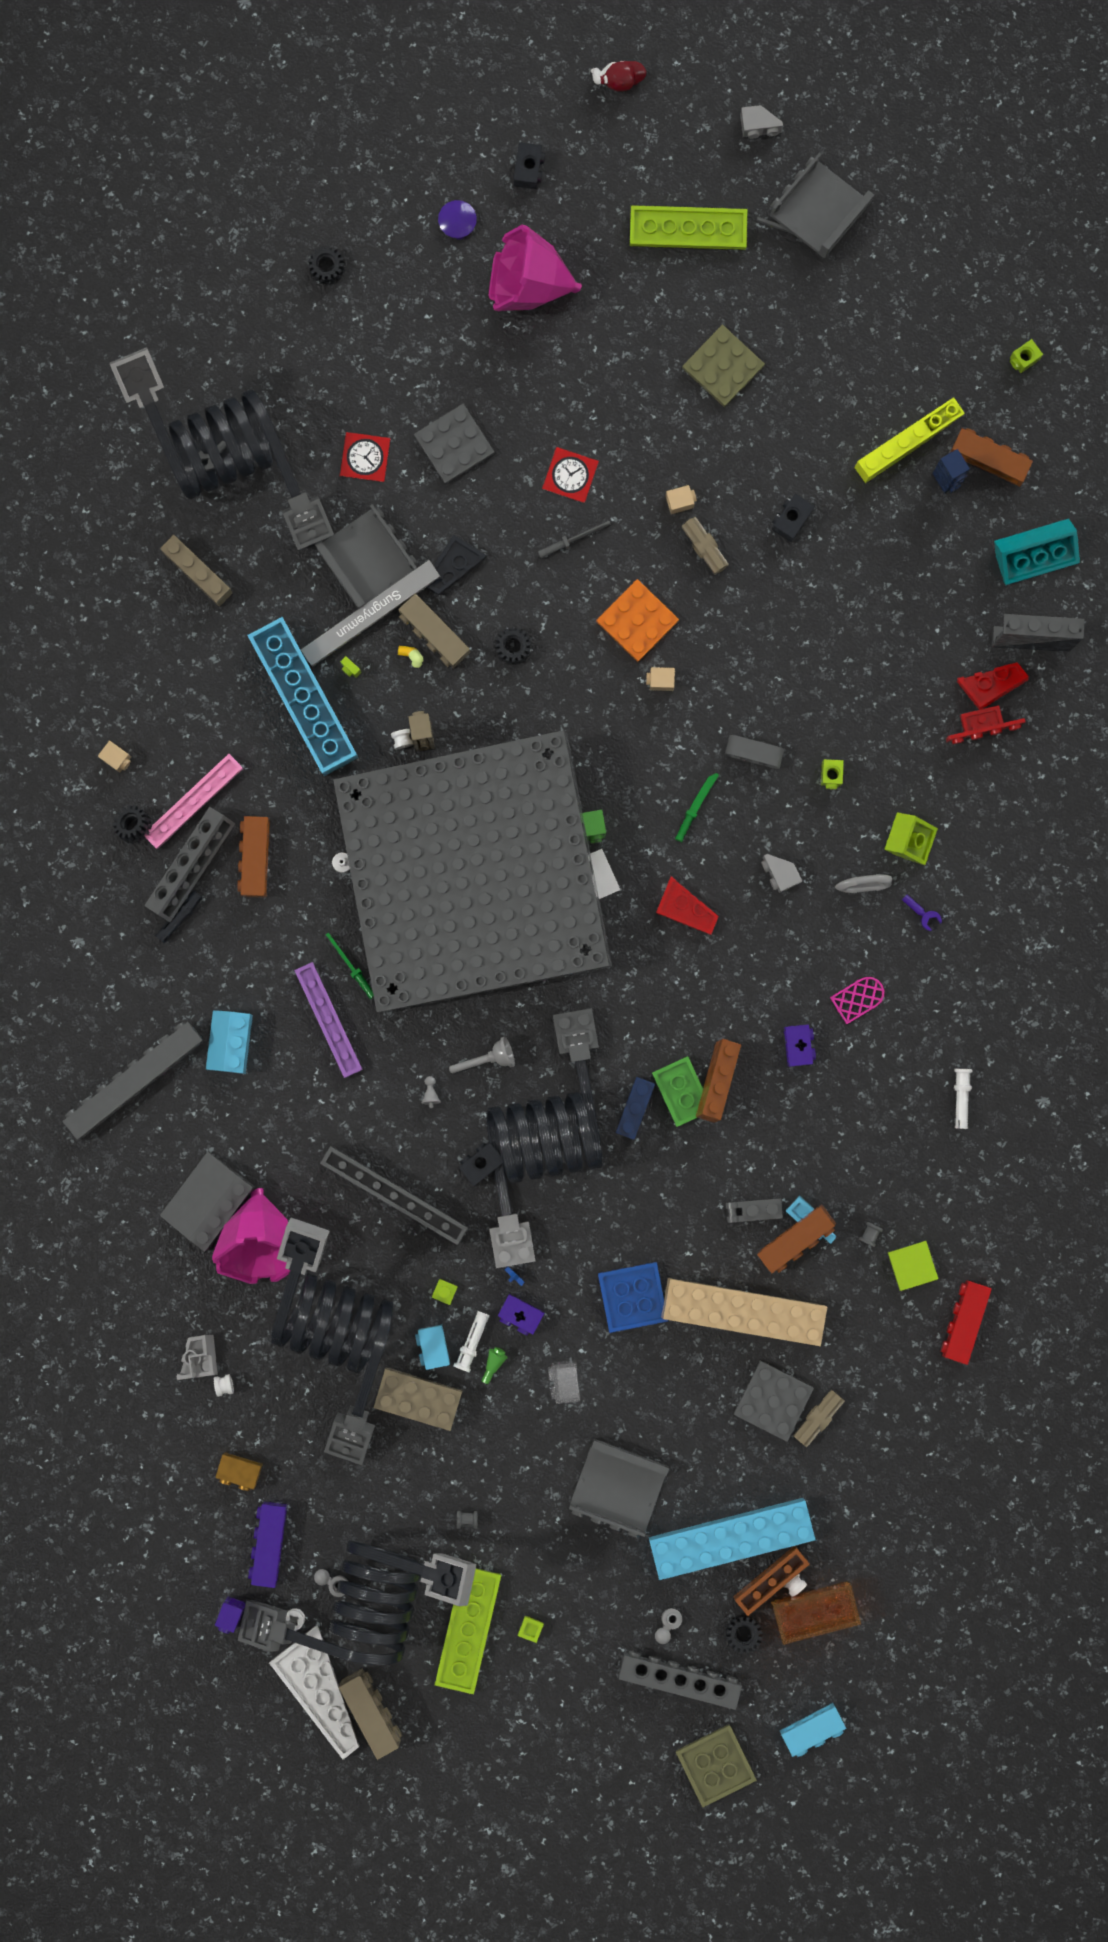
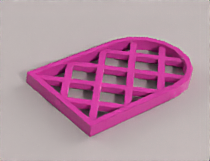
M864 977L833 995L830 999L845 1023L848 1024L879 1005L884 997V988L879 980L873 977ZM866 979L865 985L858 983ZM869 979L876 981L874 987L867 985ZM857 985L864 987L863 994L856 993ZM854 986L853 992L847 990L850 987ZM866 988L874 989L872 996L865 995ZM876 990L882 991L881 998L875 997ZM843 992L841 999L835 998L837 995ZM845 993L852 994L851 1001L844 1000ZM855 995L862 996L861 1003L853 1002ZM864 997L871 999L870 1006L863 1004ZM834 1000L841 1001L840 1007H838ZM874 1000L879 1001L877 1004L872 1006ZM843 1002L850 1004L849 1011L842 1009ZM853 1004L860 1006L858 1013L851 1011ZM862 1007L869 1008L861 1013ZM842 1012L848 1013L847 1019L844 1017ZM850 1014L857 1015L856 1017L849 1020Z

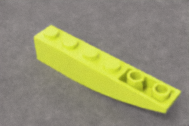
M953 397L860 459L854 468L863 481L867 483L965 414Z

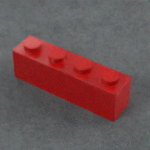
M968 1280L965 1281V1284H961L959 1289L961 1297L959 1303L956 1302L953 1308L955 1316L953 1322L950 1321L947 1327L949 1335L947 1341L944 1340L941 1346L943 1357L968 1365L992 1288Z

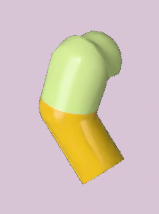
M399 645L398 655L408 656L412 660V666L415 668L422 666L423 656L416 648Z

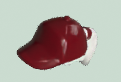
M637 61L612 62L602 71L598 68L591 69L593 81L596 84H606L607 87L618 92L630 90L633 85L641 82L646 77L645 67Z

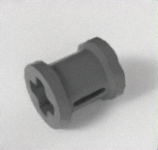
M867 1222V1228L863 1236L859 1237V1240L875 1247V1241L883 1229Z
M457 1511V1529L461 1527H474V1529H477L478 1511H474V1513H461V1511Z

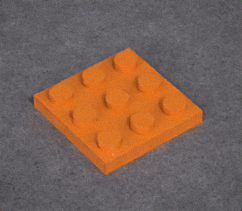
M638 579L596 620L637 662L679 621Z

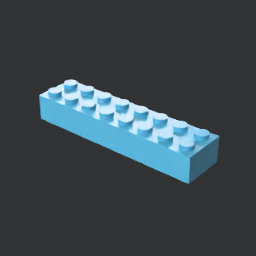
M283 617L247 635L323 776L357 759L358 756Z
M804 1498L649 1537L659 1580L815 1540Z

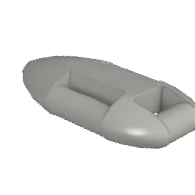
M885 874L853 877L841 881L835 888L846 893L879 891L891 886L892 877Z

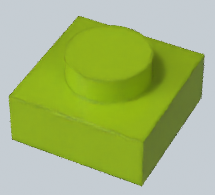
M346 656L342 659V671L349 677L353 675L357 678L361 674V670Z
M439 1279L432 1298L450 1305L458 1286Z
M525 1616L518 1636L537 1643L544 1623Z

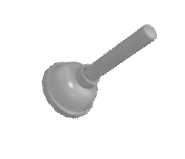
M501 1037L494 1044L493 1051L488 1052L487 1055L449 1067L451 1073H456L490 1061L491 1063L497 1062L500 1066L514 1067L515 1060L508 1039Z

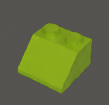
M897 813L885 850L901 858L926 865L938 828L916 816Z

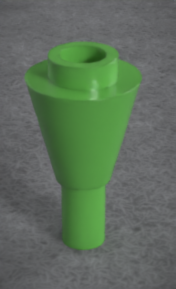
M498 1347L489 1349L486 1372L481 1380L483 1383L489 1384L493 1374L508 1358L504 1350Z

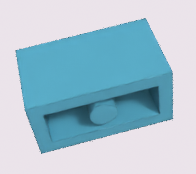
M442 1324L419 1329V1334H416L415 1337L417 1346L422 1348L423 1354H419L421 1366L425 1365L426 1370L450 1365Z

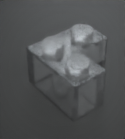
M576 1360L552 1362V1367H548L549 1381H554V1387H550L551 1399H556V1404L580 1401Z

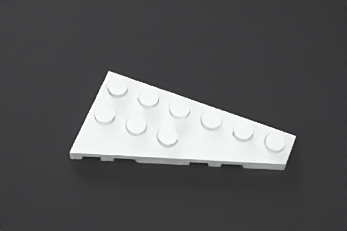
M318 1624L306 1633L308 1636L323 1640ZM293 1643L269 1662L342 1759H345L359 1747L328 1654Z

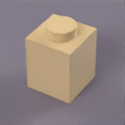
M689 485L666 491V499L671 514L694 508V502L697 501L694 490H690Z
M651 667L650 673L646 675V685H650V690L673 691L675 668Z
M110 740L98 755L100 759L119 773L121 770H126L131 763V756Z

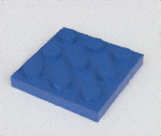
M657 1262L598 1273L609 1333L668 1321L661 1318L664 1297Z

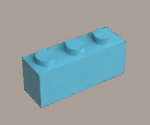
M832 1703L780 1730V1733L792 1757L795 1755L799 1757L807 1753L808 1748L823 1745L826 1742L825 1740L831 1736L836 1738L842 1735L846 1727Z

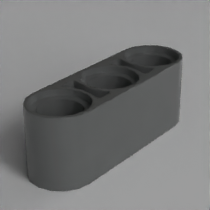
M729 735L725 750L726 756L774 769H780L784 749L781 747L736 735Z

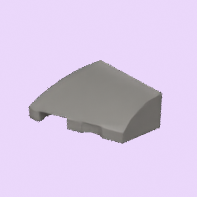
M214 1335L188 1338L186 1352L181 1360L183 1366L180 1374H177V1380L218 1375Z

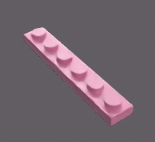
M228 754L154 823L151 829H148L149 835L145 834L144 836L156 849L160 848L243 770L241 765Z

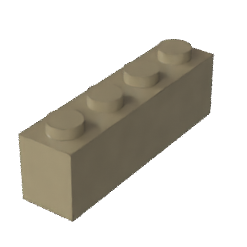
M175 535L160 548L163 554L217 606L220 607L232 594L231 589Z
M416 593L398 609L401 614L399 618L406 625L410 624L414 628L413 632L419 639L423 637L428 642L426 646L433 653L437 651L442 656L440 660L447 667L450 665L454 669L470 654V649Z
M424 711L412 713L413 716L408 717L415 751L435 749L429 714H424Z

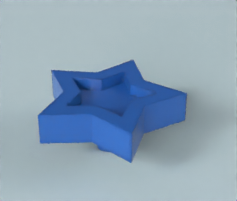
M507 1267L505 1269L511 1276L508 1279L510 1282L515 1280L521 1286L525 1283L511 1268Z

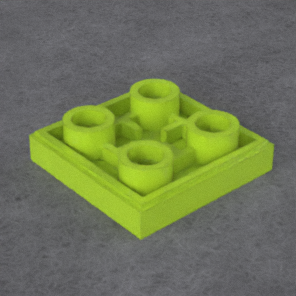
M926 1241L888 1252L900 1291L938 1279Z

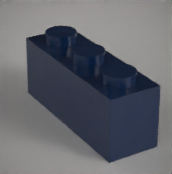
M956 449L940 459L932 474L944 493L949 490L954 492L961 487L970 468L959 450Z
M638 1077L635 1078L616 1129V1134L635 1140L655 1086L654 1083Z

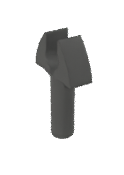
M221 441L217 445L219 452L221 453L227 448L225 441ZM200 451L201 461L208 460V464L204 466L206 471L215 469L209 454H204Z

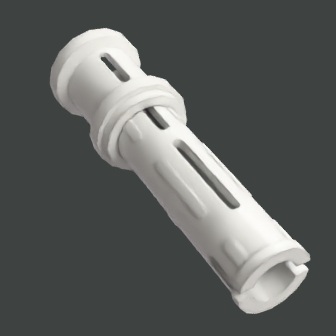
M954 1069V1072H956V1085H954V1088L957 1091L955 1128L968 1129L969 1091L972 1089L970 1085L972 1069Z
M480 1311L477 1312L467 1341L460 1348L461 1353L457 1363H454V1367L470 1373V1365L473 1358L477 1355L476 1348L490 1315Z

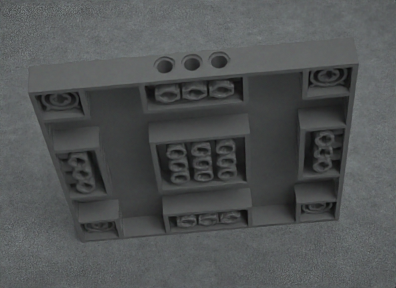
M564 730L333 779L377 1012L383 1013L612 967L568 735ZM549 750L554 753V755H551L550 760L545 757ZM357 791L361 793L358 799L354 798L357 795ZM585 945L592 949V951H589L588 956L582 952L585 949ZM393 984L394 986L398 987V990L395 991V994L394 992L390 991V989L393 988Z

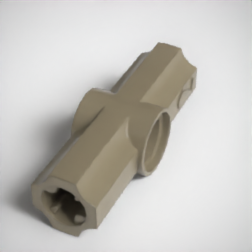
M696 517L689 519L682 525L683 531L693 543L694 550L701 559L705 560L714 575L720 573L729 565L718 550V545L710 533L707 534Z
M830 1390L820 1404L816 1405L809 1412L806 1421L793 1436L804 1446L808 1447L817 1434L829 1425L832 1416L845 1401L834 1391Z

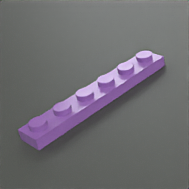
M313 962L294 970L344 1078L363 1070Z

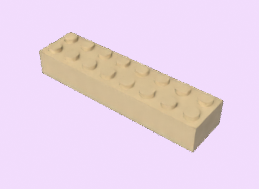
M668 1278L661 1318L821 1346L827 1306Z

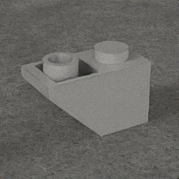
M761 105L741 108L740 118L743 137L754 139L760 135L776 136L782 132L783 122Z
M769 854L763 856L764 861L761 863L765 872H769L772 877L770 883L774 890L778 889V892L781 893L802 882L794 863Z

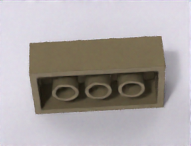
M386 1367L374 1408L451 1431L463 1390Z
M362 1668L342 1679L338 1688L378 1760L399 1748L402 1734L397 1725L393 1726L390 1720L392 1715L389 1709L383 1707L381 1703L383 1699L380 1692L372 1687L371 1683H373L371 1675L368 1671L364 1672Z

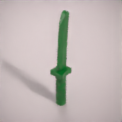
M717 773L708 777L692 806L687 810L686 818L675 837V840L678 842L683 841L693 819L695 820L699 807L719 776Z
M327 933L328 939L352 970L351 977L356 979L369 999L374 998L373 990L362 976V971L359 968L356 970L331 935Z

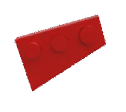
M1016 662L994 668L993 671L975 673L974 676L967 678H957V683L977 708L982 710L1028 681L1029 676Z
M672 876L670 877L656 913L711 935L719 916L680 885Z

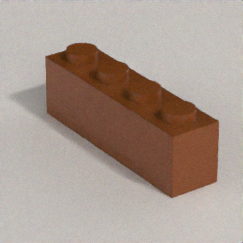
M968 428L961 429L950 451L951 453L958 449L966 462L1019 487L1024 482L1033 462L1027 455L1012 452L1010 447L1006 445L999 446L991 438H982L976 435L975 431Z
M244 816V821L240 823V833H243V841L239 843V852L242 853V860H239L238 871L242 872L241 880H238V892H241L243 897L266 898L270 827V819L268 817Z
M726 1039L716 1042L696 1117L713 1123L721 1120L741 1044Z
M821 1204L762 1248L757 1255L771 1273L775 1271L779 1273L788 1266L786 1263L789 1260L793 1259L795 1261L803 1255L802 1251L805 1248L811 1249L818 1244L819 1241L817 1239L821 1236L827 1237L834 1232L833 1227H835L836 1222Z
M793 1546L734 1595V1600L746 1615L749 1616L810 1564L798 1548Z

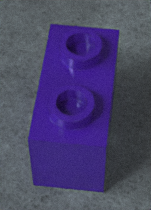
M809 1025L784 1027L788 1067L812 1065L813 1060H816L815 1048H811V1040H814L813 1029H809ZM799 1040H801V1043H805V1047L802 1048V1051H800L799 1048L795 1047V1044L799 1043Z
M509 1294L498 1316L501 1318L500 1322L508 1326L514 1324L518 1327L517 1331L528 1336L529 1333L534 1334L544 1312ZM520 1311H523V1316L526 1317L525 1320L520 1319V1321H517V1316L514 1315L515 1312L520 1313Z
M228 1596L223 1602L215 1626L219 1627L218 1630L226 1634L234 1633L239 1625L246 1603Z

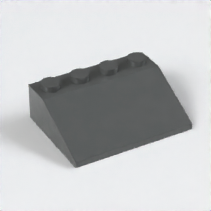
M207 1152L160 1216L188 1240L206 1252L219 1237L224 1225L239 1210L255 1186Z

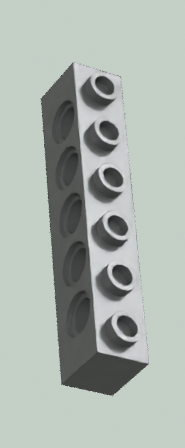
M209 807L144 906L168 922H171L235 823Z
M631 1650L629 1653L624 1652L618 1674L619 1680L734 1710L737 1708L742 1688L741 1682H738V1679L735 1677H718L719 1674L713 1671H707V1673L699 1672L697 1667H680V1664L677 1662H661L658 1657H642L641 1653ZM639 1664H644L647 1667L644 1673L636 1671V1667ZM663 1669L666 1671V1676L657 1678L655 1676L656 1671ZM682 1674L686 1679L683 1683H677L675 1677ZM699 1679L705 1681L703 1688H696L694 1683ZM719 1684L725 1687L724 1691L720 1694L714 1692L715 1686Z

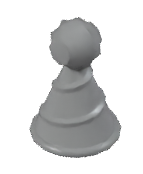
M432 1076L425 1079L427 1090L421 1102L424 1105H429V1108H433V1104L441 1103L433 1088L436 1081Z

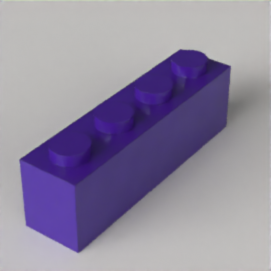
M263 1502L261 1507L258 1506L256 1518L260 1519L259 1527H255L254 1539H257L256 1547L252 1548L251 1559H254V1566L250 1567L248 1579H252L251 1585L275 1588L277 1585L287 1513L286 1504Z

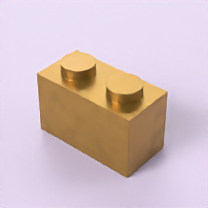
M224 1453L215 1478L220 1479L219 1482L222 1484L231 1485V1483L239 1485V1489L250 1491V1489H255L263 1464Z

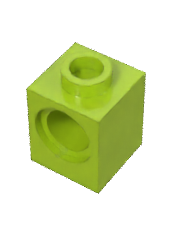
M1031 339L1012 353L1010 362L1015 370H1019L1022 373L1037 363L1043 356V353ZM1026 354L1029 360L1024 361L1020 355Z
M824 759L822 761L821 786H826V789H837L838 786L843 784L844 760ZM827 771H835L837 778L834 780L829 779Z

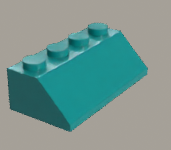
M1069 519L994 541L996 559L1005 585L1080 563L1077 530Z

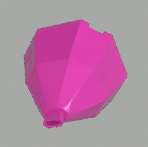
M520 225L504 235L502 241L506 244L502 252H496L493 258L488 294L489 298L495 301L493 305L494 310L534 309L570 292L577 293L581 290L582 285L575 282V279L554 246L528 226Z
M257 1188L251 1192V1198L224 1225L212 1256L213 1263H216L218 1274L249 1284L257 1283L259 1278L269 1277L271 1282H276L287 1276L290 1270L285 1269L287 1262L277 1259L288 1220L263 1195L262 1188Z

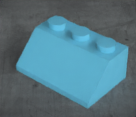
M213 1011L206 1064L207 1070L246 1074L253 1015Z

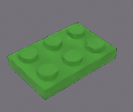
M687 1056L652 1072L676 1127L697 1118L696 1113L703 1088L689 1057Z

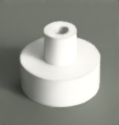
M338 853L333 857L332 865L337 872L345 873L350 870L346 853Z

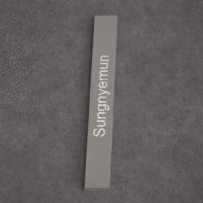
M428 560L301 649L302 653L313 667L441 576L430 560Z

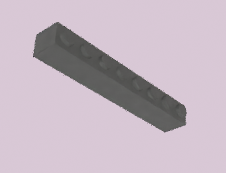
M190 1022L178 1024L174 1028L175 1032L173 1034L163 1036L158 1041L160 1043L158 1046L148 1048L143 1053V1058L139 1061L137 1059L133 1060L127 1065L129 1069L124 1073L118 1072L111 1078L113 1081L109 1085L103 1084L96 1090L97 1094L94 1097L88 1096L80 1103L82 1105L77 1110L72 1109L65 1115L66 1119L62 1122L77 1140L84 1138L204 1042Z
M330 1146L320 1163L456 1245L459 1244L468 1229L466 1225L333 1146Z

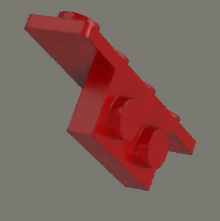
M999 705L960 715L964 732L948 736L946 742L952 741V744L964 742V738L968 737L975 740L982 738L985 733L996 735L1002 733V730L1007 728L1010 731L1017 730L1025 723V718L1003 723Z

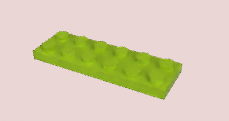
M631 206L630 246L746 250L747 209Z
M476 1568L468 1606L453 1604L435 1686L474 1694L501 1574Z

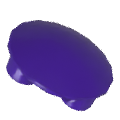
M454 200L445 204L441 208L438 217V224L441 230L446 235L457 240L468 236L474 230L477 216L472 206L460 200Z

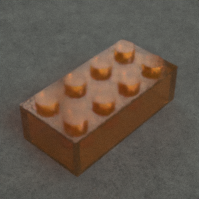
M849 1581L800 1593L793 1597L789 1596L771 1601L783 1645L861 1624Z

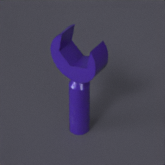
M908 894L902 899L912 910L922 916L921 925L925 930L932 931L927 925L929 918H936L940 924L942 923L941 916L937 912L929 911L925 913L924 909Z

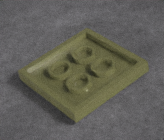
M722 324L682 366V369L725 408L764 367L765 363Z
M730 1724L676 1750V1754L702 1808L757 1781Z

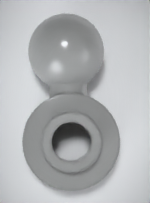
M320 1569L315 1573L314 1580L318 1585H329V1591L333 1596L342 1597L345 1595L337 1591L336 1583L340 1580L348 1581L347 1578L340 1575L331 1578L329 1572L324 1569Z
M673 1608L666 1609L662 1613L661 1621L664 1626L655 1632V1639L660 1644L668 1643L671 1638L670 1630L678 1628L682 1623L681 1613ZM671 1615H674L676 1618L675 1622L673 1623L669 1622V1617Z

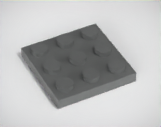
M461 404L414 434V437L445 485L495 454L464 404Z
M759 1361L733 1414L788 1442L814 1388Z

